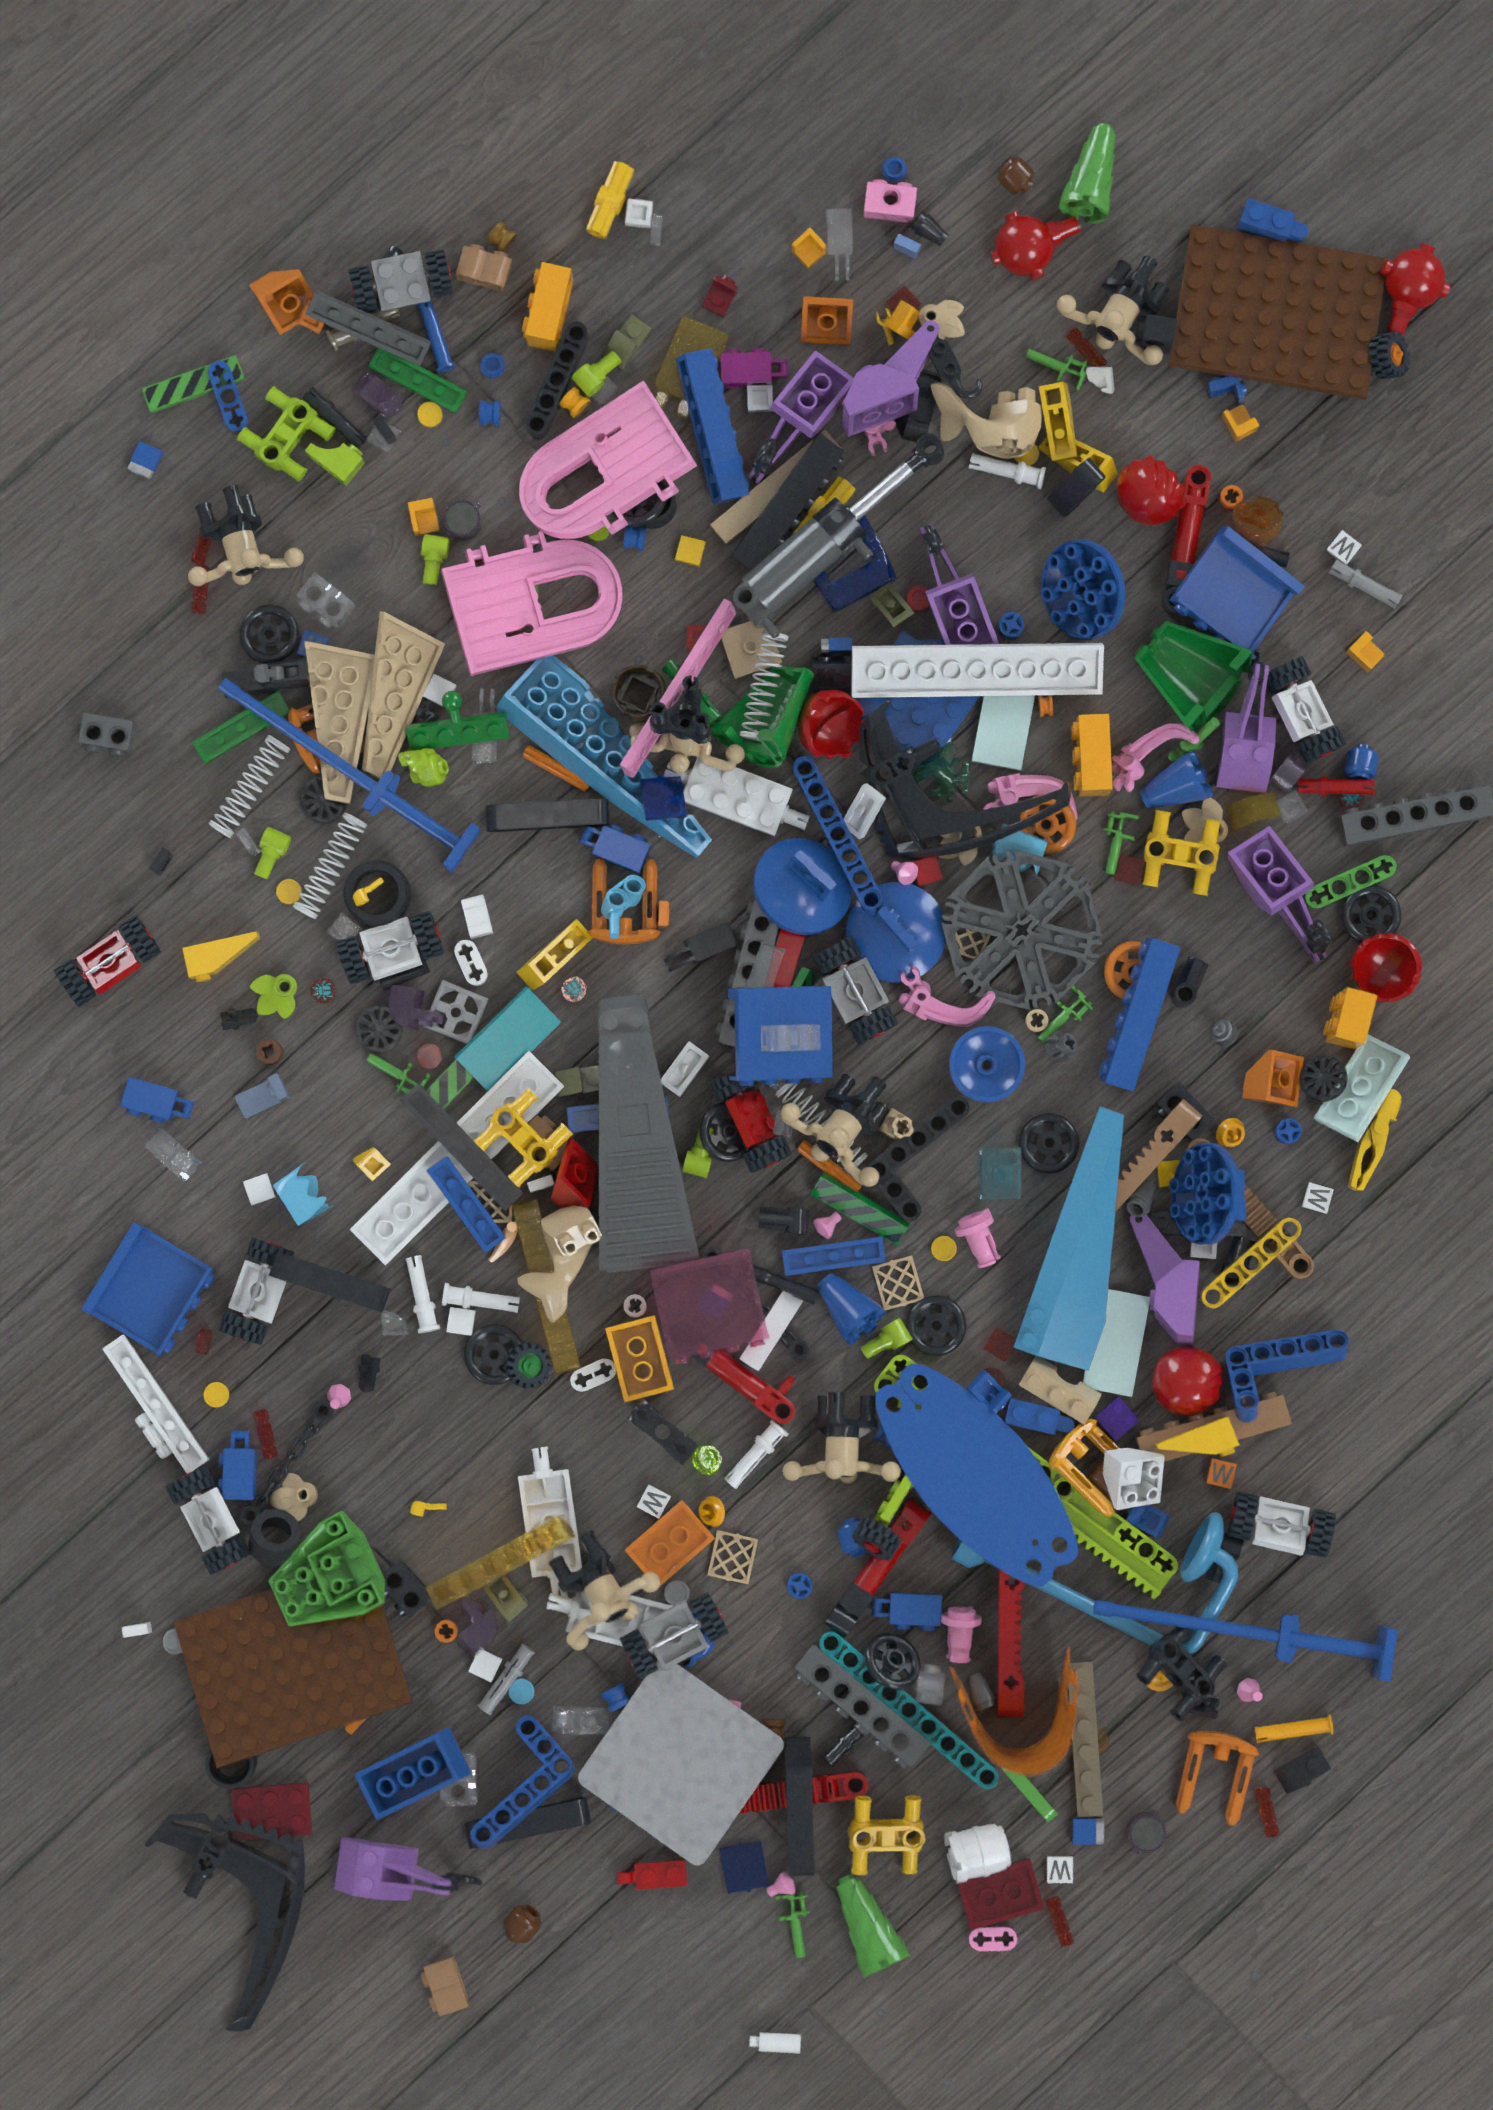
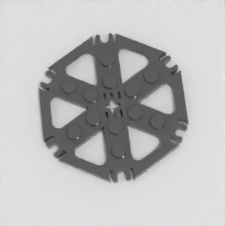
M1013 849L1015 859L1012 860L1010 851L1005 850L1007 855L1005 861H999L996 853H994L992 859L995 864L992 866L988 855L947 897L956 900L957 903L945 901L946 906L953 908V913L951 915L942 914V918L947 921L952 920V923L941 921L956 978L961 973L966 972V974L960 977L959 982L962 984L967 979L973 981L972 987L969 988L970 993L980 986L981 988L974 996L983 998L988 991H993L996 996L994 1001L1031 1010L1029 1007L1030 999L1032 1000L1033 1007L1038 1009L1037 1000L1039 998H1045L1047 1005L1050 1006L1051 998L1049 995L1052 994L1054 1003H1056L1096 963V961L1087 959V956L1098 958L1099 954L1091 952L1090 948L1093 944L1102 945V941L1096 938L1092 939V936H1100L1102 938L1103 936L1088 881L1083 886L1078 887V885L1084 882L1085 878L1080 876L1079 879L1072 880L1071 873L1075 870L1073 866L1069 867L1066 873L1063 872L1070 863ZM1025 863L1048 868L1054 873L1053 880L1029 904L1019 872L1020 867ZM990 874L995 878L1003 911L969 903L966 900V893L982 876ZM1072 897H1079L1082 900L1088 921L1086 929L1078 931L1047 923ZM1032 920L1026 928L1027 935L1020 934L1012 940L1017 932L1016 925H1024ZM960 928H965L996 936V938L973 961L966 962L961 958L956 940V932ZM1040 948L1074 956L1077 959V966L1060 983L1052 984L1048 979ZM1016 955L1024 984L1023 992L1019 995H1014L992 989L990 980Z

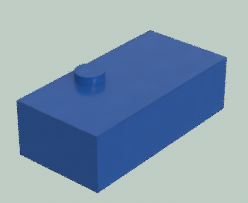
M447 1727L354 1775L377 1821L471 1774V1771L450 1727Z

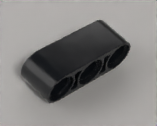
M1089 457L1078 465L1047 499L1064 518L1073 512L1106 476Z

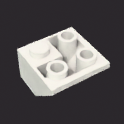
M1131 1448L1105 1451L1103 1476L1116 1510L1160 1503L1165 1457L1163 1454Z

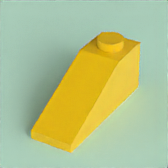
M1059 382L1039 386L1052 461L1077 457L1068 384Z
M1047 436L1039 445V450L1051 458ZM1075 439L1077 457L1056 460L1055 462L1071 473L1078 465L1090 457L1106 476L1095 488L1104 493L1118 475L1113 458Z
M576 919L529 959L517 971V974L533 991L546 983L592 937L579 920Z
M251 932L182 948L188 977L196 979V982L211 980L210 975L220 972L260 939L259 933Z
M1228 1416L1155 1444L1156 1449L1215 1455L1220 1453L1221 1457L1234 1453V1447L1239 1446Z

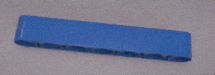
M806 756L799 757L793 765L795 777L862 910L868 915H876L884 905L881 892L815 762ZM806 765L812 768L811 772L807 775L799 773V769L802 766ZM819 787L823 792L820 796L813 797L810 795L811 789ZM831 809L834 811V814L831 818L825 819L821 817L822 811ZM842 831L845 833V836L842 840L837 841L832 839L833 833ZM846 853H854L856 855L855 860L850 863L843 861V857ZM860 874L867 877V881L861 885L854 882L855 877ZM871 896L878 898V903L872 907L865 904L866 899Z

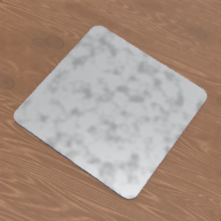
M657 1660L658 1670L645 1677L580 1771L578 1779L582 1786L693 1865H701L707 1860L783 1750L784 1742L779 1735L680 1665L675 1664L663 1670Z

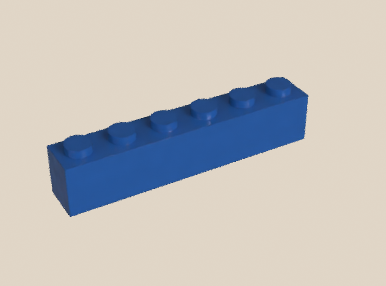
M712 348L684 353L675 360L712 504L741 499L749 495V482L743 473V459L737 449L736 432L731 426L729 418L730 408L725 403L723 395L724 385L722 380L719 379L717 371V358L713 355Z
M1146 937V940L1141 942L1138 950V955H1140L1139 964L1134 965L1131 971L1130 979L1133 981L1130 989H1127L1123 996L1122 1003L1125 1005L1122 1013L1117 1015L1115 1027L1117 1028L1115 1036L1110 1038L1107 1045L1109 1054L1107 1060L1101 1064L1099 1070L1100 1081L1134 1092L1181 947L1150 937Z

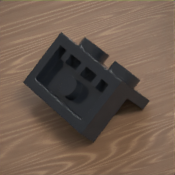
M821 653L817 657H812V672L814 674L812 679L813 693L825 690L851 692L852 653H844L842 656Z

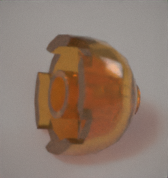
M1256 497V501L1246 503L1244 499L1236 504L1233 510L1235 532L1251 544H1266L1274 540L1280 533L1284 514L1279 509L1278 502L1270 498Z

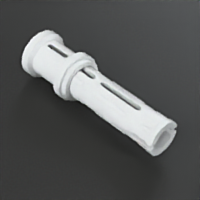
M972 453L971 463L969 464V469L1015 479L1014 482L1017 484L1023 482L1035 485L1037 489L1042 488L1046 467L1040 469L1028 466L1026 462L1015 464Z
M421 1255L414 1256L416 1267L412 1257L405 1259L416 1302L413 1312L417 1314L419 1322L418 1334L440 1329L434 1314L436 1306L434 1302L430 1301Z
M445 1283L442 1299L443 1306H446V1304H456L467 1309L471 1305L518 1313L519 1306L508 1305V1303L519 1304L520 1297L472 1291L473 1288H470V1286L459 1288Z
M771 1419L770 1426L761 1436H756V1443L724 1479L737 1489L767 1453H773L777 1443L784 1436L787 1437L789 1433Z

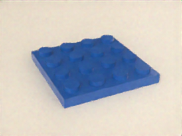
M902 631L892 646L923 644ZM979 696L856 698L855 700L859 702L864 710V715L861 716L863 720L885 701L889 700L891 702L885 713L900 751L910 746L916 748L933 738H936L937 742L941 745V750H943ZM941 752L922 761V767L929 770Z

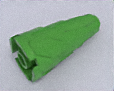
M1100 123L1098 126L1093 127L1087 142L1083 145L1078 163L1074 166L1070 180L1064 188L1059 209L1069 218L1075 216L1079 220V216L1086 217L1084 223L1093 224L1107 220L1111 202L1109 198L1113 181L1111 175L1115 158L1113 153L1116 135L1109 124Z
M850 1874L839 1879L840 1885L837 1886V1890L842 1903L841 1909L850 1929L849 1935L855 1948L856 1959L863 1977H868L909 1957L910 1953L903 1940L896 1934L887 1916L883 1915L873 1895L868 1892L860 1878H854Z

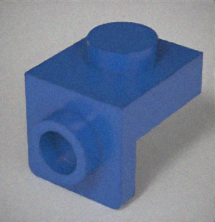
M1224 375L1212 378L1211 382H1208L1206 389L1209 399L1233 392L1237 405L1243 404L1244 395H1247L1243 380L1239 381V378L1225 377Z
M982 1370L966 1388L981 1402L985 1403L993 1413L1003 1409L1012 1396L1009 1391L1002 1388L985 1370Z
M1150 1505L1129 1508L1126 1521L1159 1539L1170 1516Z

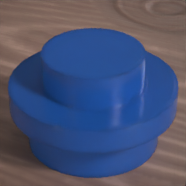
M892 157L884 162L882 174L889 182H900L906 176L907 166L902 159Z
M489 353L482 358L480 368L486 377L497 378L503 374L505 362L499 354Z

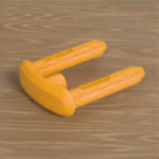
M1088 1419L1085 1424L1081 1423L1062 1438L1049 1459V1466L1051 1470L1056 1469L1101 1515L1111 1517L1114 1514L1112 1503L1067 1459L1069 1452L1079 1460L1089 1450L1080 1440L1083 1436H1086L1104 1455L1105 1451L1120 1449L1097 1426L1096 1419Z

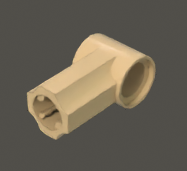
M891 1108L879 1128V1131L895 1141L905 1136L910 1137L914 1130L912 1120Z

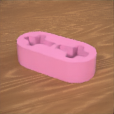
M984 1926L971 1930L968 1937L970 1945L977 1951H1007L1013 1949L1017 1944V1934L1009 1926ZM1007 1931L1009 1936H1013V1940H1009L1008 1945H1004L1002 1940H995L994 1937H1001L1003 1932ZM978 1932H982L984 1937H991V1940H984L983 1945H978L977 1941L973 1940V1937H977Z

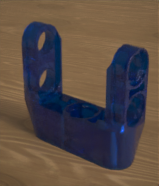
M865 515L859 522L867 534L863 542L873 552V561L831 583L825 571L814 579L821 595L834 613L897 579L888 555Z

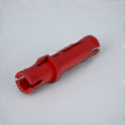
M1323 776L1321 779H1298V785L1309 786L1298 787V794H1321V796H1327V794L1375 795V788L1364 787L1375 786V779H1327V777Z

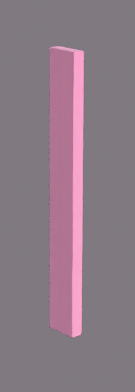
M726 599L722 601L659 701L665 704L666 710L672 707L680 698L684 690L682 685L683 679L686 676L692 675L693 681L694 676H698L735 617L736 611L732 602ZM649 719L620 764L624 773L631 778L636 775L661 735L651 730Z

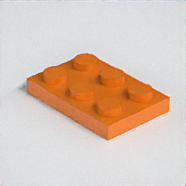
M681 1500L631 1543L625 1551L644 1574L648 1572L657 1574L661 1586L711 1543L715 1537L687 1504Z

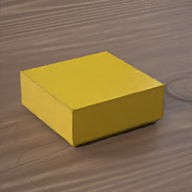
M681 535L675 561L700 567L706 541Z

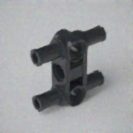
M644 1398L640 1400L626 1417L637 1428L648 1434L681 1465L699 1447L684 1432L678 1430ZM664 1424L669 1427L670 1435L666 1439H660L656 1436L655 1430L658 1425Z
M1175 1626L1170 1634L1163 1635L1158 1642L1151 1644L1148 1661L1137 1672L1136 1676L1139 1681L1148 1685L1157 1673L1161 1671L1182 1695L1180 1700L1170 1710V1713L1176 1720L1184 1721L1194 1706L1200 1705L1204 1699L1210 1698L1214 1694L1215 1679L1227 1667V1663L1222 1657L1214 1655L1212 1660L1203 1669L1182 1646V1642L1194 1629ZM1197 1684L1200 1686V1693L1197 1689Z

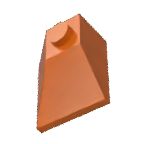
M299 269L269 272L249 285L279 335L298 325L297 319L307 300H311L314 295Z
M1268 1050L1246 1072L1242 1098L1263 1103L1297 1107L1304 1057L1276 1050Z

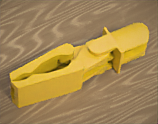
M1395 1089L1389 1091L1376 1112L1374 1120L1370 1122L1358 1142L1348 1187L1353 1191L1364 1190L1385 1151L1389 1121H1397L1396 1117L1402 1102L1400 1093ZM1372 1146L1371 1161L1367 1169L1361 1174L1363 1155Z

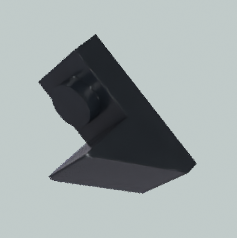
M1316 1746L1274 1770V1773L1287 1794L1312 1784L1311 1781L1328 1772L1331 1770V1767L1319 1746Z

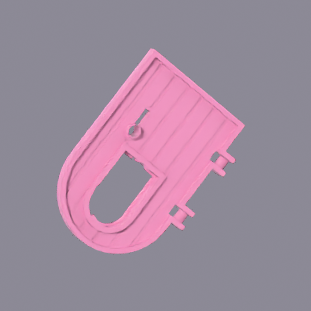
M643 380L542 446L531 457L522 473L519 486L520 502L530 521L540 531L552 537L562 539L580 538L594 533L604 526L613 535L628 525L622 514L655 493L658 494L662 502L679 492L673 481L695 468L697 464ZM592 460L594 465L598 467V472L603 475L602 478L605 482L576 500L572 505L562 509L549 508L550 505L546 502V495L550 487ZM665 478L670 486L661 491L657 483ZM615 512L619 519L610 524L606 516Z
M539 531L534 536L524 535V549L488 557L486 547L483 545L477 550H466L467 563L443 568L441 573L470 676L584 648L604 637L612 628L619 615L623 595L619 574L608 557L597 548L581 541L557 540L546 543L544 533ZM540 544L542 551L533 553L532 546ZM482 559L484 565L475 567L474 560ZM575 575L587 576L595 582L598 588V598L593 606L585 610L544 620L541 604L537 601L538 593H536L535 585ZM525 627H529L532 630V633L523 632L519 635L506 637L507 633L522 631Z

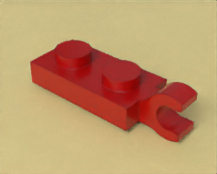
M685 1859L634 1863L635 1871L617 1872L618 1884L636 1882V1890L687 1886Z

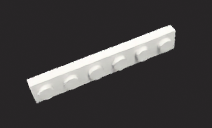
M125 1334L105 1346L103 1351L186 1473L193 1472L210 1459Z

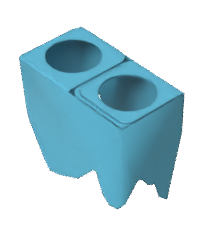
M1020 830L997 840L991 853H996L999 861L1007 858L1005 850L1010 851L1012 860H1014L1015 853L1013 849L1044 856L1048 840ZM1023 864L1019 871H1026L1032 864ZM1033 865L1037 878L1040 866Z
M306 1162L273 1185V1188L298 1226H303L331 1208L328 1204L324 1203L327 1197L317 1198L318 1181L316 1176H297L299 1169Z

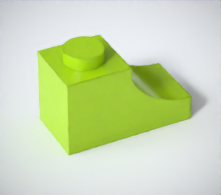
M311 443L305 450L308 457L345 486L349 484L365 464L361 457L363 453L352 444L348 447L342 443L338 448L323 449Z

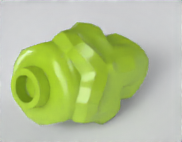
M425 748L398 753L401 766H409L410 777L415 784L421 783L425 787L440 785L445 781L449 771L448 764L434 749Z

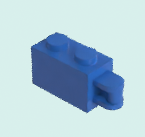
M1249 198L1237 228L1256 236L1273 238L1286 242L1287 239L1301 242L1308 233V228L1304 223L1294 220L1295 213Z
M613 824L610 827L603 826L602 831L585 826L579 843L594 849L592 852L594 857L602 858L606 862L640 875L651 849V845L647 843V838L638 834H634L633 837L624 834L625 830ZM593 834L599 836L596 844L590 842Z
M129 1077L120 1106L127 1108L126 1113L140 1117L141 1112L151 1115L150 1120L164 1124L166 1119L172 1121L174 1115L190 1119L194 1102L179 1098L180 1091ZM178 1102L183 1103L181 1112L175 1111Z
M1012 1398L1008 1400L1003 1420L1007 1424L1053 1435L1055 1430L1070 1432L1074 1428V1421L1069 1417L1059 1415L1060 1410Z
M232 1430L231 1448H224V1453L219 1454V1468H223V1479H219L218 1490L224 1500H255L257 1448H250V1431ZM236 1441H245V1448H236Z
M890 1592V1598L872 1599V1616L889 1617V1624H894V1629L908 1630L910 1625H920V1630L935 1631V1626H941V1594ZM883 1603H890L889 1612H882Z

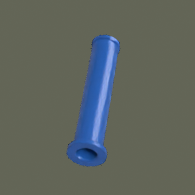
M432 299L429 302L417 304L438 365L437 373L453 370L456 365L451 361Z

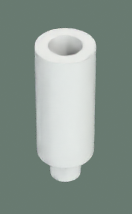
M760 2032V2037L750 2036L749 2047H759V2051L800 2053L801 2034Z

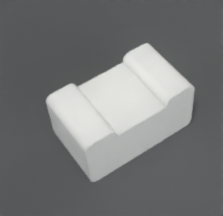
M484 895L462 899L461 903L470 938L474 939L493 934Z

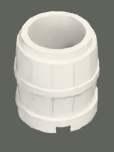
M996 1824L979 1827L973 1826L971 1829L958 1833L952 1831L944 1834L945 1846L950 1845V1848H948L949 1854H947L949 1867L957 1884L967 1882L970 1878L988 1877L990 1874L1006 1870L1011 1865L1009 1846L1002 1826H997Z

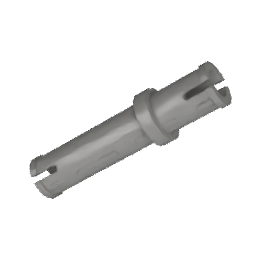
M1338 559L1335 560L1329 574L1347 582V586L1351 588L1354 586L1391 606L1393 609L1397 607L1402 594L1362 574V570L1358 568L1355 570Z
M521 1644V1647L511 1661L505 1663L506 1668L492 1685L481 1703L478 1704L481 1710L492 1715V1712L517 1677L523 1675L524 1672L522 1670L532 1656L535 1655V1651L527 1645Z

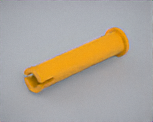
M1327 1714V1717L1254 1727L1257 1743L1328 1732L1331 1735L1333 1734L1330 1714Z

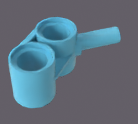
M629 875L606 893L601 906V913L605 918L609 919V937L611 939L619 938V918L623 912L629 907L638 905L646 885L640 876Z

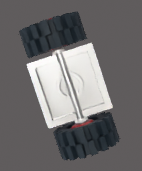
M1300 656L1270 670L1266 686L1271 695L1276 694L1271 698L1293 742L1311 736V738L1297 745L1304 763L1308 764L1346 745V742L1338 726L1329 728L1334 724L1312 680L1297 685V683L1312 675L1304 657Z
M427 911L410 917L414 935L408 917L395 920L387 925L359 932L365 951L362 950L356 935L337 941L339 957L350 984L352 985L371 978L367 961L374 980L423 965L417 948L418 944L425 960L444 954L442 940L432 913Z
M251 1238L245 1256L263 1263L259 1265L251 1261H244L228 1308L243 1313L244 1317L225 1311L219 1331L243 1341L262 1345L268 1325L251 1319L255 1317L272 1323L286 1281L268 1275L276 1251L290 1256H294V1251L270 1241Z
M204 1466L178 1478V1480L167 1485L165 1488L174 1505L192 1497V1501L180 1508L202 1551L205 1552L214 1546L217 1548L201 1557L209 1574L213 1575L222 1569H227L238 1563V1561L251 1555L242 1536L225 1544V1540L240 1533L217 1487L201 1495L200 1492L215 1484L209 1470Z
M1237 1491L1230 1514L1228 1536L1249 1540L1254 1528L1253 1545L1297 1555H1303L1305 1550L1306 1554L1327 1558L1335 1531L1336 1514L1315 1509L1308 1526L1309 1507L1261 1496L1258 1498L1257 1495Z

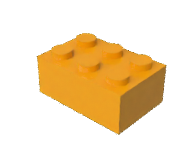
M542 262L541 268H536L533 279L535 293H530L528 300L530 315L524 318L522 332H524L523 337L526 338L528 346L556 352L573 285V275L571 268Z
M1109 714L1078 715L1076 721L1073 722V726H1071V740L1076 741V747L1072 751L1073 766L1077 765V772L1073 776L1074 791L1078 790L1079 797L1109 796L1113 789Z
M1347 987L1336 994V996H1333L1329 1011L1333 1012L1332 1017L1329 1021H1326L1323 1035L1327 1036L1325 1042L1354 1050L1365 1045L1377 995Z
M655 1315L605 1328L624 1402L674 1390Z

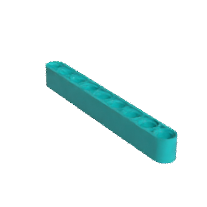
M826 1631L821 1635L819 1641L820 1648L828 1657L928 1740L933 1747L975 1783L984 1789L993 1788L997 1784L999 1776L994 1766L904 1689L896 1690V1696L889 1700L882 1696L884 1686L876 1680L872 1683L865 1682L862 1678L863 1673L868 1670L865 1656L835 1631ZM834 1636L838 1639V1645L835 1649L829 1650L824 1646L826 1637ZM845 1654H856L858 1657L857 1663L854 1666L845 1665L843 1662ZM905 1703H912L916 1706V1711L913 1715L905 1716L902 1713L901 1709ZM930 1719L935 1722V1728L932 1732L925 1733L922 1731L921 1724L924 1720ZM945 1736H951L955 1740V1744L951 1749H944L940 1745L942 1738ZM964 1753H971L974 1756V1762L970 1766H964L960 1763V1758ZM986 1769L991 1770L994 1774L993 1779L988 1783L982 1782L979 1778L980 1773Z

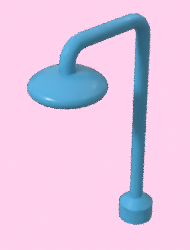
M1218 1512L1210 1513L1198 1528L1186 1551L1180 1570L1181 1579L1184 1582H1191L1202 1576L1213 1562L1221 1566L1223 1570L1222 1579L1201 1615V1618L1214 1620L1218 1618L1239 1576L1238 1566L1233 1557L1220 1548L1224 1536V1523L1222 1516ZM958 1538L951 1554V1560L967 1568L978 1566L984 1562L996 1567ZM1026 1566V1570L1029 1574H1039V1572ZM1053 1579L1042 1587L1033 1586L1150 1646L1154 1642H1158L1163 1636L1132 1619L1093 1614L1095 1600ZM1194 1629L1189 1638L1182 1642V1646L1190 1655L1195 1653L1202 1646L1209 1632Z

